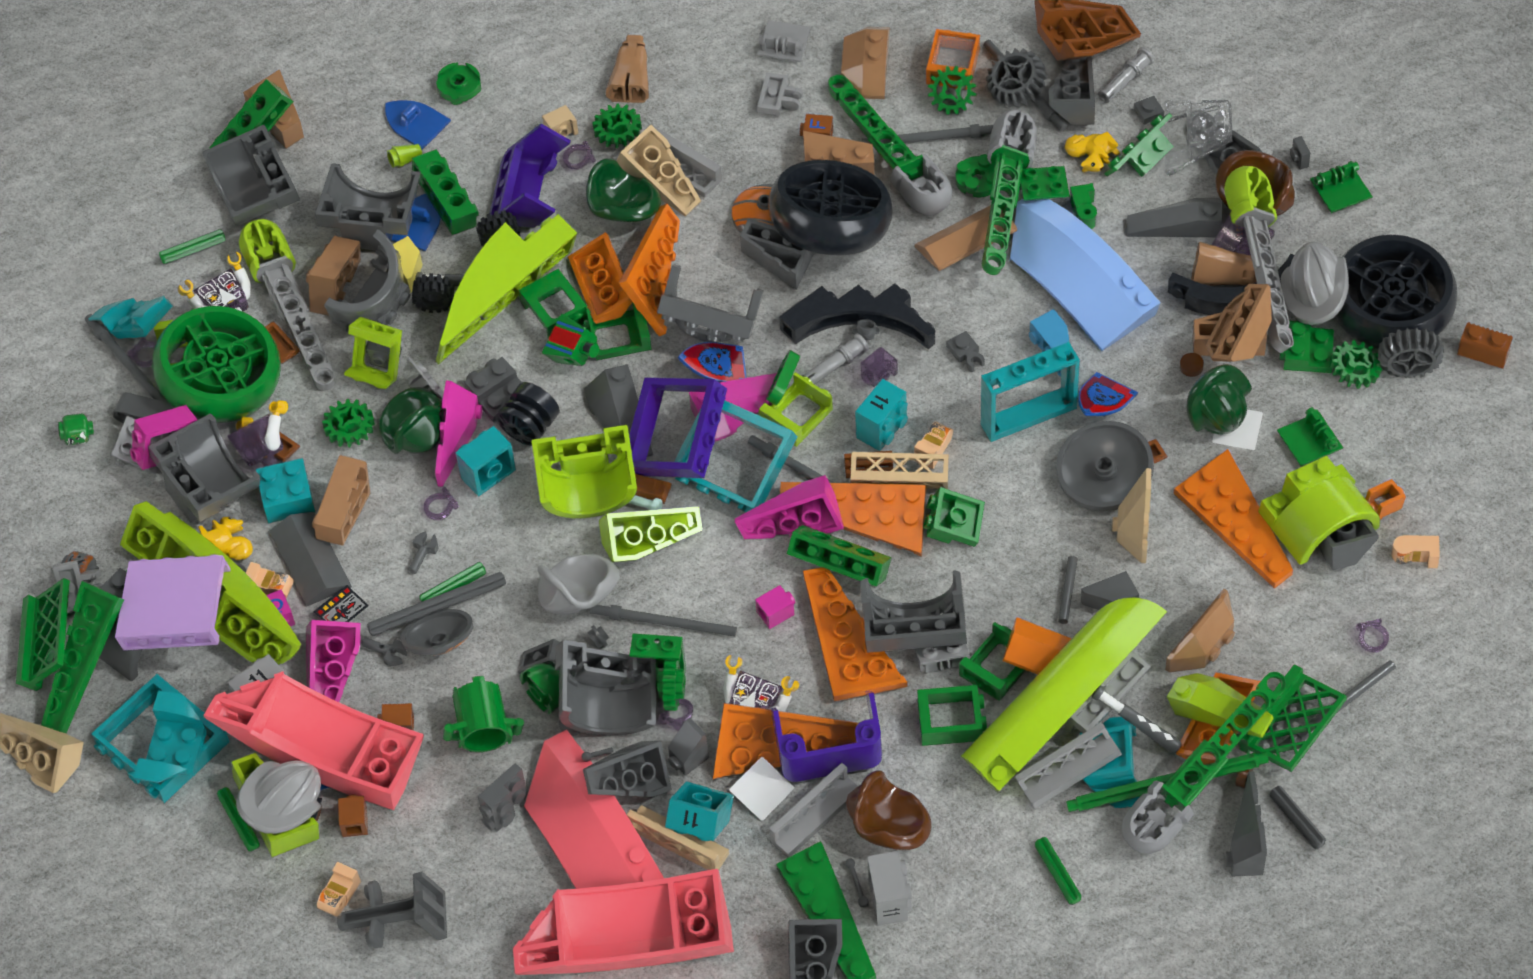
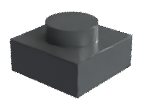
M1155 96L1134 103V110L1144 125L1150 123L1160 114L1162 117L1164 116L1165 111Z
M1302 136L1293 138L1292 148L1290 149L1291 159L1298 164L1300 170L1308 168L1311 153Z

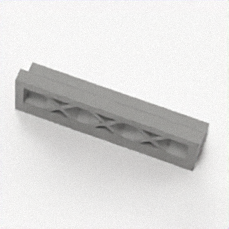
M653 126L668 140L673 155L676 159L678 158L681 164V169L692 171L693 175H686V177L689 178L695 191L706 197L722 181L721 166ZM706 179L710 182L705 188L696 184V180Z
M1131 651L1101 686L1105 688L1104 691L1120 702L1149 671L1151 666ZM1091 695L1067 720L1064 730L1070 734L1077 728L1082 733H1085L1098 725L1111 712L1112 708L1099 699H1093Z
M1101 722L1022 771L1015 778L1033 807L1037 808L1122 754ZM1103 733L1101 736H1099V737H1097L1096 739L1092 740L1094 737H1096V736H1098L1099 734Z
M843 763L836 767L769 828L770 843L787 858L791 857L846 806L848 794L858 787L848 778L847 767Z

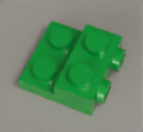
M1289 320V329H1291L1294 344L1283 353H1280V360H1284V370L1332 373V368L1329 366L1333 353L1334 329L1311 328V325Z
M940 487L934 495H930L927 502V508L931 509L930 515L926 516L923 528L927 529L926 537L947 544L955 540L975 547L979 543L985 502Z

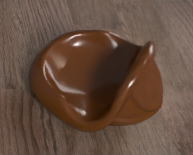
M1243 150L1231 154L1220 165L1216 174L1215 185L1220 199L1227 207L1224 189L1227 177L1232 171L1242 166L1257 167L1266 175L1271 185L1274 200L1273 208L1276 210L1277 216L1285 213L1293 206L1295 190L1292 185V171L1276 157L1261 151Z
M877 770L868 774L862 784L847 796L846 808L853 820L857 834L872 844L895 850H912L923 845L930 836L932 822L925 806L911 792L893 785L886 778L883 771Z

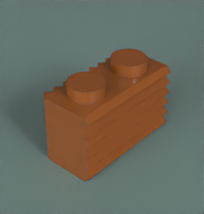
M1468 322L1461 336L1457 355L1504 369L1513 337L1512 335L1508 336L1502 332H1494L1493 329H1485L1484 326L1480 327Z

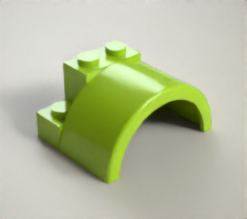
M627 425L603 428L604 433L557 441L555 436L532 440L540 503L546 511L565 518H591L614 512L634 498L637 484ZM608 454H615L617 458L609 463ZM560 461L561 471L551 468L554 463Z
M1328 456L1287 473L1282 491L1261 500L1258 511L1300 565L1308 562L1312 552L1326 537L1348 523L1364 519L1369 520L1375 530L1379 529L1380 526L1379 515L1357 489L1354 478L1342 464L1335 466Z

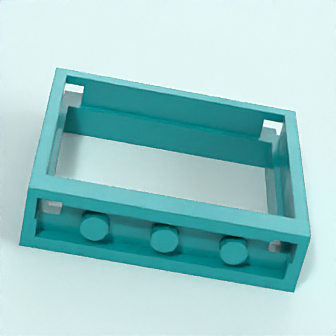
M1070 342L981 375L980 424L990 442L1077 409L1080 359ZM1061 370V387L1059 389L996 413L997 394ZM999 385V388L993 390V386ZM1063 400H1067L1070 403L1065 405Z
M725 400L721 413L782 440L753 500L750 501L702 478L675 477V480L685 485L691 482L697 485L695 489L707 495L709 492L715 493L718 500L726 504H730L732 501L738 504V509L748 512L765 503L798 436L788 428ZM700 411L674 462L687 463Z
M156 674L91 735L95 742L94 748L102 756L107 754L117 769L126 770L128 772L127 775L135 784L141 783L145 786V791L153 799L158 797L165 803L193 776L178 774L165 780L161 785L150 781L135 780L133 776L136 764L110 743L155 701L158 691L181 694L166 680ZM185 697L202 721L207 731L206 735L210 738L203 745L196 770L197 773L230 741L226 731L204 718L205 712Z

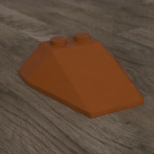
M1084 0L1034 1L1038 34L1057 61L1093 56L1141 36V32L1122 6Z

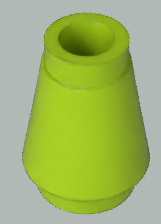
M419 144L393 146L387 151V158L392 168H401L412 162L413 157L421 155L422 150Z

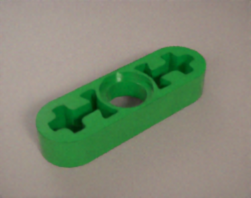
M789 350L782 360L766 396V400L774 405H777L785 394L800 359V355L792 350Z

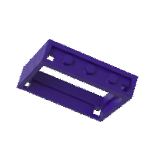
M644 377L629 435L635 474L659 477L705 478L712 447L715 443L717 427L721 419L720 415L726 399L727 388L715 379ZM664 391L705 392L687 463L646 461Z

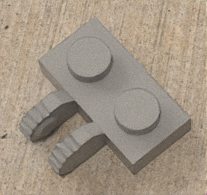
M766 72L757 105V113L779 116L782 106L789 110H798L800 101L797 99L802 98L803 90L794 86H788V75Z
M78 560L53 565L56 583L63 578L70 580L67 613L75 612L73 608L81 581L101 576L100 569L80 573ZM97 583L93 585L100 588L103 584Z

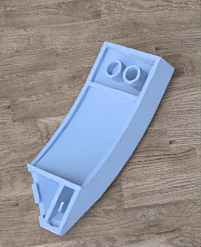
M1021 199L1017 202L1014 223L1017 231L1013 233L1010 261L1012 260L1049 292L1072 316L1101 352L1156 315L1160 301L1126 262L1086 224L1050 199Z

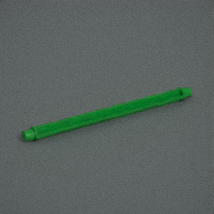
M1254 752L1228 759L1229 761L1214 778L1258 768L1259 765L1269 763L1267 753L1256 754ZM1214 762V763H1210V764H1206V766H1211V765L1215 764V762ZM1190 771L1184 775V779L1188 784L1199 781V777L1195 772ZM1174 773L1077 796L1076 799L1066 801L1068 811L1079 810L1080 812L1104 806L1105 804L1140 797L1142 794H1148V788L1154 781L1157 780L1165 784Z

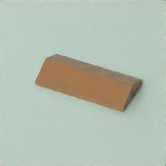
M991 205L914 244L915 248L938 271L983 249ZM1013 221L1011 224L1010 234L1017 231V227ZM994 225L997 231L1004 232L1001 226Z

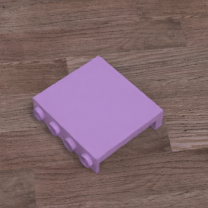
M223 555L187 556L185 558L166 557L157 560L140 559L139 561H129L122 596L124 602L119 612L115 638L122 649L138 650L218 645L219 635L215 630V622L223 573L230 572L231 569Z

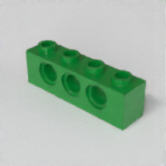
M265 79L251 98L244 103L237 115L230 120L222 133L215 138L209 148L262 125H265L269 132L294 101L278 85Z
M437 149L413 157L412 171L420 172L419 185L451 235L477 227V216H479L477 206L470 202L466 189L461 188L457 175L455 172L450 171L446 158L441 157Z
M801 525L792 532L787 554L853 579L861 581L868 578L870 585L875 587L886 580L892 559L890 556Z

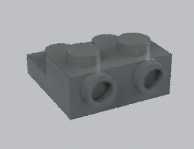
M501 357L498 360L495 358L489 360L485 368L480 372L472 371L469 373L464 383L466 390L477 395L478 404L482 405V410L495 422L497 421L496 414L505 402L510 400V396L522 381L517 377L513 367Z
M516 763L478 795L479 810L483 816L482 822L491 831L494 829L498 832L502 827H507L516 816L513 805L519 804L527 794L522 768Z

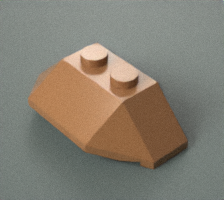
M868 26L844 37L841 75L845 76L852 83L853 88L857 89L864 99H885L890 27Z
M1248 284L1244 288V292L1236 296L1224 308L1206 344V348L1213 361L1234 362L1254 358L1272 322L1271 292L1268 284Z
M1223 588L1207 610L1167 656L1166 671L1177 672L1205 668L1210 661L1214 662L1221 652L1220 648L1224 644L1228 645L1235 635L1233 631L1234 616L1226 589Z

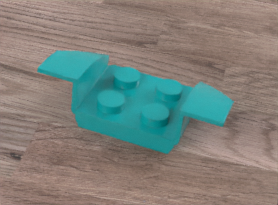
M164 295L150 301L141 300L136 302L134 298L103 306L89 318V321L101 320L108 331L117 339L146 337L173 305Z
M158 691L153 706V713L157 722L146 759L138 758L133 779L159 783L178 774L195 776L207 731L196 712L182 694Z
M1110 717L1103 723L1122 755L1083 778L1084 782L1094 792L1137 782L1134 777L1132 737L1137 736L1136 727L1122 717ZM1101 733V734H1099L1098 736L1094 737L1092 740H1094V739H1096L1097 737L1101 736L1103 733ZM1140 797L1109 804L1114 808L1132 807Z

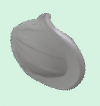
M1314 241L1298 249L1291 265L1281 275V287L1285 304L1297 321L1308 325L1329 321L1342 309L1348 293L1349 277L1346 258L1336 256L1327 246Z
M598 554L569 556L562 559L550 570L543 565H539V602L547 611L562 615L574 614L583 609L592 608L603 601L614 589L620 577L619 570L611 560Z
M268 761L261 764L249 775L239 790L236 804L241 818L255 830L269 834L286 832L300 826L321 808L320 803L317 801L321 787L319 772L316 767L304 761H289L282 764Z

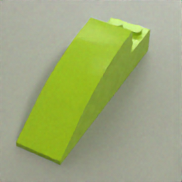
M559 214L552 219L550 217L547 218L536 233L534 231L530 232L524 240L505 222L487 241L466 271L454 294L435 361L438 365L519 297V289L543 277L572 252L577 232Z

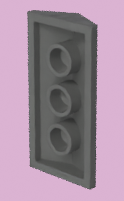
M314 512L289 515L270 530V534L306 606L335 595L346 585L350 588L352 587L330 542L316 539L315 528L312 527L315 516Z

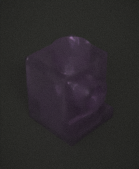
M879 347L861 362V378L867 385H872L873 387L877 386L882 379L887 380L890 374L894 376L898 374V360L882 347Z

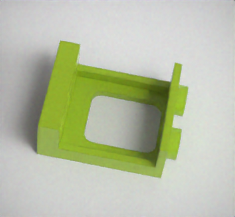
M359 317L349 325L348 334L355 337L352 366L344 372V375L353 378L355 381L372 384L376 388L387 389L397 380L402 330ZM366 340L390 348L387 372L365 364Z
M795 372L793 374L794 383L786 390L777 405L773 404L771 407L764 403L759 408V416L792 430L798 436L794 443V446L797 447L833 410V401L831 394L826 389L819 388L808 377H802ZM799 395L806 396L820 406V409L803 426L797 425L782 415V412Z

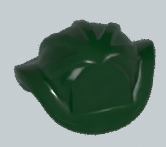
M602 159L592 167L586 185V199L590 211L595 216L611 221L640 222L649 219L657 213L661 206V196L648 180L628 174L613 159Z
M1228 364L1219 365L1205 372L1193 384L1187 396L1186 412L1195 431L1199 432L1205 429L1211 433L1223 435L1235 431L1243 423L1247 415L1245 397L1251 392L1252 386L1240 369Z
M410 387L394 396L383 409L379 418L380 436L387 448L394 454H398L401 450L411 453H423L433 449L440 441L442 400L432 391L422 387Z

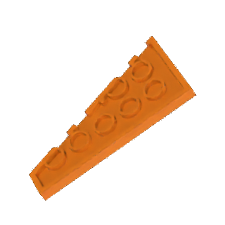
M667 203L660 206L619 282L623 292L629 296L636 309L641 312L659 337L667 332L664 319L661 318L662 314L657 313L661 296L665 292L671 263L676 258L673 247L674 243L678 241L680 225L679 218Z
M1228 449L1174 488V494L1274 589L1293 575L1292 566L1272 529L1258 512L1259 505Z
M781 482L780 494L802 482ZM830 483L838 503L844 525L843 530L875 541L880 540L902 550L903 548L922 556L926 499L925 485Z
M823 567L803 571L834 701L866 695L865 691L868 690L879 693L908 687L906 679L903 675L901 676L896 669L895 663L887 656L885 651L867 653L864 619L860 617L852 601H849L844 594L841 585L831 571Z
M724 703L712 778L745 773L761 757L766 759L774 768L781 767L771 709ZM778 711L782 735L790 733L799 735L805 742L806 752L856 743L855 728L859 722Z

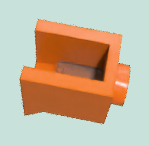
M1392 479L1368 489L1365 497L1379 515L1380 520L1402 509L1406 498L1403 489L1397 486Z

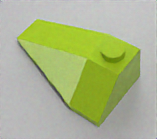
M699 507L610 513L599 520L602 545L612 562L636 561L702 531Z
M1199 673L1178 677L1167 695L1175 715L1219 727L1224 724L1246 699L1245 696L1220 679ZM1251 701V706L1253 708L1258 710L1262 709L1260 706ZM1266 711L1247 734L1263 738L1274 719L1273 715ZM1238 715L1234 718V723L1237 727L1246 728L1249 722L1245 716Z

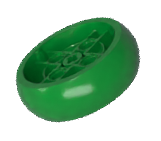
M206 306L183 313L163 330L154 348L152 368L156 385L171 406L177 408L187 405L197 420L212 414L217 423H227L250 416L270 399L280 378L281 361L277 344L272 335L257 319L234 308ZM187 342L188 345L184 350L181 362L170 366L169 359L177 348ZM262 363L264 372L252 385L247 387L246 383L251 375L252 367Z

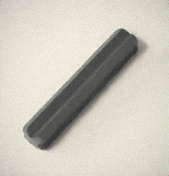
M1281 786L1273 788L1270 791V797L1314 849H1319L1325 845L1326 838Z

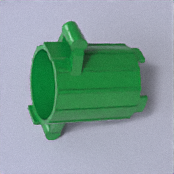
M484 676L472 677L473 682L467 683L458 689L457 687L453 688L452 698L457 723L445 725L443 739L445 741H457L459 748L462 746V748L470 752L483 753L496 750L505 745L506 742L511 744L513 735L518 736L522 733L524 720L521 718H506L498 684L485 681Z

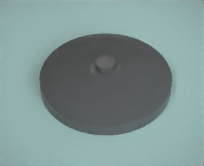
M1116 421L1094 422L1075 431L1062 445L1056 462L1058 480L1067 497L1077 505L1093 511L1117 510L1145 469L1151 468V480L1154 473V458L1146 438L1135 428Z

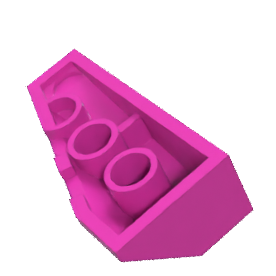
M777 373L720 382L727 388L725 400L757 414L759 408L764 403L769 406L772 405L771 402L766 400V396ZM689 392L690 408L695 418L702 407L705 392ZM721 413L715 442L733 435L743 422Z
M448 380L445 383L442 400L444 422H440V441L443 444H438L435 470L438 487H443L457 463L455 452L469 442L476 430L477 420L482 418V405L478 404L477 395Z
M826 475L802 482L735 518V523L744 539L774 538L776 535L790 534L791 537L792 532L801 525L826 534L844 529L836 496Z
M311 620L306 626V682L308 688L340 702L354 660L360 649L361 623Z

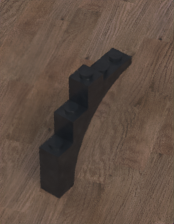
M896 283L875 298L870 291L864 290L859 284L839 299H837L833 292H828L821 286L779 316L780 330L795 344L820 331L843 325H857L858 321L868 319L875 322L876 326L899 331L915 339L927 349L935 345V328L931 323L925 322L914 308H911L910 294L906 289H901Z

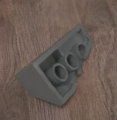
M1362 519L1340 527L1326 537L1318 547L1331 569L1337 570L1357 564L1379 539V535L1368 520Z

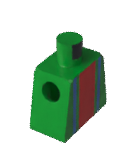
M561 314L542 354L555 363L583 366L588 357L594 358L599 353V346L595 344L597 336L568 316Z

